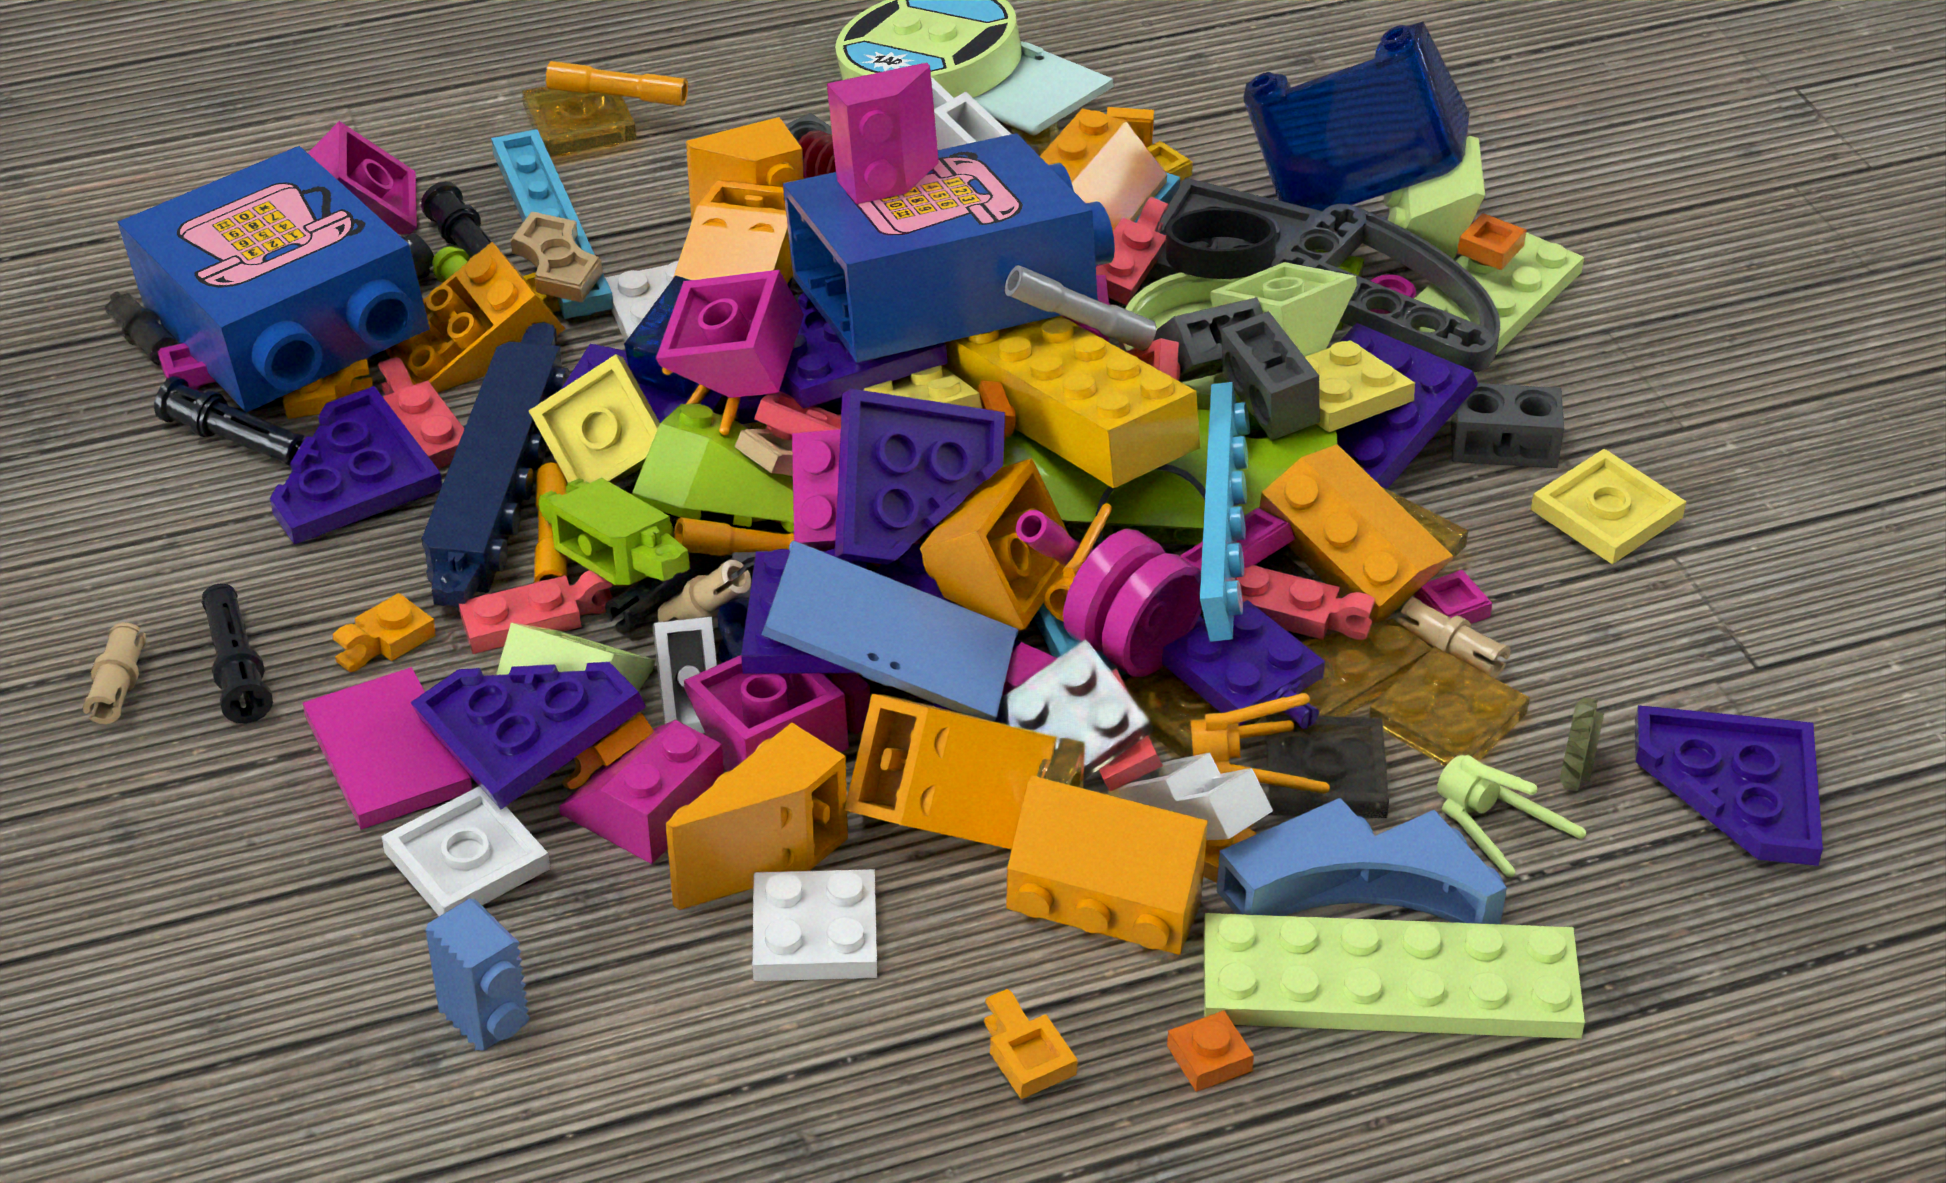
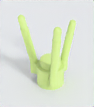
M1459 755L1452 759L1439 777L1437 791L1442 797L1447 799L1442 806V812L1456 820L1493 864L1508 878L1515 875L1514 867L1471 818L1468 812L1477 811L1481 814L1485 813L1495 804L1498 798L1578 839H1583L1586 836L1584 828L1505 788L1508 787L1534 795L1538 791L1537 785L1484 765L1470 755Z

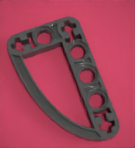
M1349 204L1329 206L1271 262V267L1286 262L1355 275L1357 287L1340 319L1342 323L1352 327L1356 323L1470 369L1473 372L1483 371L1489 367L1496 356L1500 333V318L1493 300L1483 286L1465 268L1434 245L1399 225L1364 209ZM1361 244L1367 245L1404 264L1429 280L1447 294L1462 309L1470 321L1338 267ZM1311 249H1321V250H1325V251H1328V252H1326V253H1316V252H1312V251H1309V250H1311ZM1383 309L1391 313L1378 314L1369 310ZM1416 327H1426V328L1434 329L1435 331H1434V332H1422V331L1415 330L1414 328H1416Z

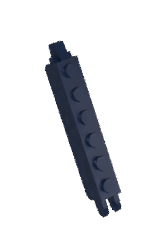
M545 321L543 323H532V326H528L521 342L509 341L496 347L421 538L426 555L427 579L432 584L434 605H452L459 608V604H465L468 599L473 597L475 592L489 593L496 572H503L505 569L508 555L507 541L510 535H517L521 519L520 505L522 500L530 499L533 489L535 465H542L545 457L546 442L529 410L560 391L570 376L569 369L562 367L560 346H555V342H557L556 328H554V325L545 323Z

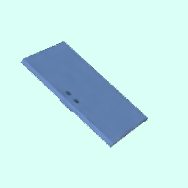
M797 541L790 543V553L761 635L860 673L863 677L885 686H893L962 714L995 721L1014 641L1018 635L1017 628Z

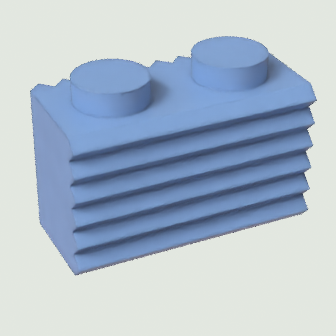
M469 898L429 922L426 927V936L439 1013H445L446 1020L453 1021V1027L460 1028L461 1035H467L468 1043H474L475 1050H486L500 1040L512 1037L522 1026L526 1025L530 1018L526 1014L529 1009L525 1006L528 1001L524 998L527 993L523 990L526 984L522 981L525 976L521 973L523 967L520 965L522 959L519 957L521 951L517 948L520 942L476 899Z

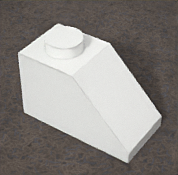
M712 617L654 623L653 634L664 723L677 720L700 733H705L685 691L684 680L717 666Z

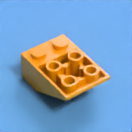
M720 180L715 182L697 205L664 303L665 310L673 311L683 281L780 270L786 283L789 282L793 276L783 187Z
M491 242L423 299L430 329L385 349L391 359L399 357L402 360L413 385L428 380L438 393L484 377L496 347L509 341L521 342L526 329H528V326H532V323H543L545 321V323L554 325L557 336L566 328L523 275L499 248Z
M872 694L844 810L899 825L1012 849L1028 782L1031 776L1048 779L1058 737L893 696Z
M791 722L773 738L764 740L753 754L733 770L720 775L713 786L693 802L680 807L671 819L666 822L673 906L678 910H682L753 889L754 872L810 871L848 839L847 811L844 810L847 800L846 756Z

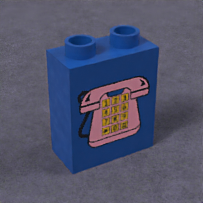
M1017 133L938 150L939 163L909 192L856 204L837 182L836 172L783 183L793 278L856 362L1060 316L1061 314L1046 312L1005 294L1007 277L1017 265L1054 279L1064 287L1098 301L1096 266L1111 263L1115 253L1113 230L1104 206L1098 201L1085 203L1074 192L1066 168L1061 163L1048 165Z
M300 146L117 222L145 308L180 344L185 343L189 347L191 356L197 362L202 361L207 366L209 375L245 412H249L346 368L356 361L366 359L430 329L410 245Z

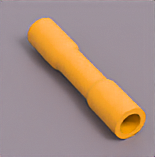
M550 61L546 70V86L548 89L584 94L594 92L639 98L644 102L682 107L687 101L688 80L686 78L648 73L638 75L595 69L587 65Z
M554 462L546 463L537 470L536 507L538 510V543L535 547L534 583L565 575L567 577L568 557L554 549L552 524L545 521L538 505L539 496L549 491H556L557 494L561 495L566 494L565 487L568 482L558 463Z
M680 517L675 525L673 538L687 548L688 552L725 556L732 555L733 552L789 550L790 543L794 541V533L780 534L732 527L726 523Z

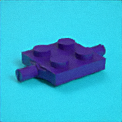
M1248 600L1243 602V614L1234 615L1233 639L1210 642L1205 619L1199 616L1194 628L1189 633L1164 646L1162 653V664L1221 713L1300 694L1303 689L1323 678L1325 661ZM1310 703L1283 711L1298 723L1302 729H1307L1308 725L1312 726L1319 715V710ZM1250 720L1238 723V726H1242Z

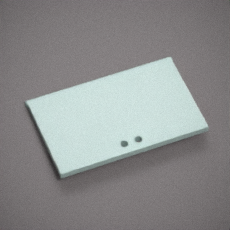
M1021 41L1022 56L1015 70L1000 84L973 99L996 120L1035 136L1113 88L1114 83L1113 78L1046 52L1043 48L1031 43Z

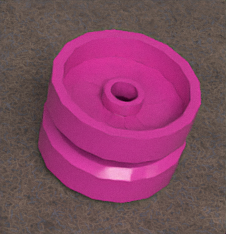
M1130 529L1121 530L1110 535L1099 544L1079 568L1067 593L1063 609L1064 628L1072 638L1092 651L1103 652L1112 664L1129 675L1145 677L1164 666L1162 664L1163 647L1189 633L1194 628L1202 610L1200 602L1201 571L1198 567L1180 556L1165 553L1159 543L1141 532Z

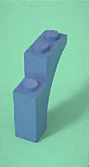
M1338 798L1220 850L1216 891L1235 914L1286 916L1306 909L1327 905L1371 903L1414 909L1441 917L1452 923L1501 924L1507 887L1499 873L1494 868L1487 867L1472 851L1461 832L1451 828L1435 810L1375 836L1369 823L1363 817L1357 816L1341 798Z

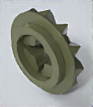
M1583 697L1575 706L1560 775L1564 789L1579 791L1581 780L1590 782L1604 713L1596 712L1598 703L1596 699Z

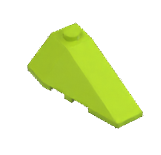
M680 404L659 424L633 489V496L661 512L678 517L700 520L701 510L734 515L733 525L751 527L752 521L776 520L782 521L781 524L786 531L794 533L793 476L770 473L735 448L741 430L748 428L734 420L729 434L721 435L719 428L723 415L713 413L711 408L701 404Z

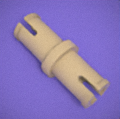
M728 560L709 575H698L686 583L681 594L660 606L658 609L659 622H667L673 617H676L677 620L704 617L715 618L723 612L726 603L749 590L751 587L749 571L746 570L733 579L731 575L744 565L737 560Z
M1411 598L1403 606L1401 613L1410 618L1406 620L1403 617H1398L1397 628L1436 647L1437 655L1447 660L1457 658L1485 673L1486 676L1492 679L1498 677L1504 670L1506 663L1498 660V657L1501 656L1509 659L1510 647L1471 629L1470 621L1458 615L1450 618L1423 604L1417 598Z
M125 622L114 625L109 632V639L104 653L96 658L92 666L91 678L93 684L83 704V712L86 715L92 711L89 719L93 722L111 724L117 721L122 712L121 707L126 693L133 689L137 682L139 669L136 664L146 642L144 632L137 636L140 630L137 625Z

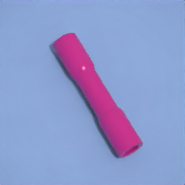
M1029 510L1023 513L1017 521L1016 533L1023 542L1042 555L1053 558L1064 567L1072 559L1080 545L1079 542L1066 533L1063 527L1038 510Z

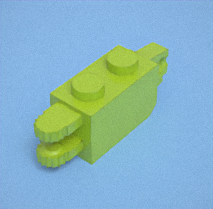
M578 478L567 483L565 487L566 494L564 495L557 494L556 491H549L539 496V511H541L545 521L552 524L554 549L614 585H631L646 577L666 581L673 578L675 574L684 573L690 569L688 549L673 538L674 531L670 522V516L603 478L591 483L584 482L583 479L580 480Z

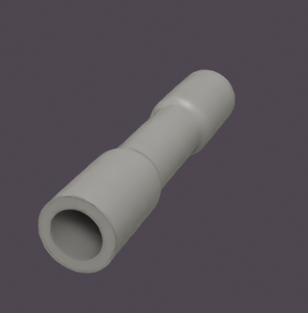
M1020 265L1015 266L1007 277L1005 283V294L1046 312H1056L1099 330L1107 337L1142 351L1146 350L1154 340L1156 323L1153 320L1119 306L1107 305L1064 287L1054 279Z

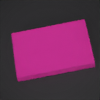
M412 667L302 702L305 718L360 830L459 797L472 790L469 773L419 718L410 703L425 693Z

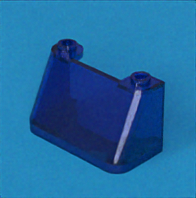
M1424 21L1410 26L1399 25L1385 32L1381 37V42L1378 44L1374 59L1291 87L1286 76L1271 72L1262 73L1246 83L1243 96L1244 103L1277 198L1282 202L1322 212L1331 205H1354L1442 176L1456 168L1465 155L1470 112Z

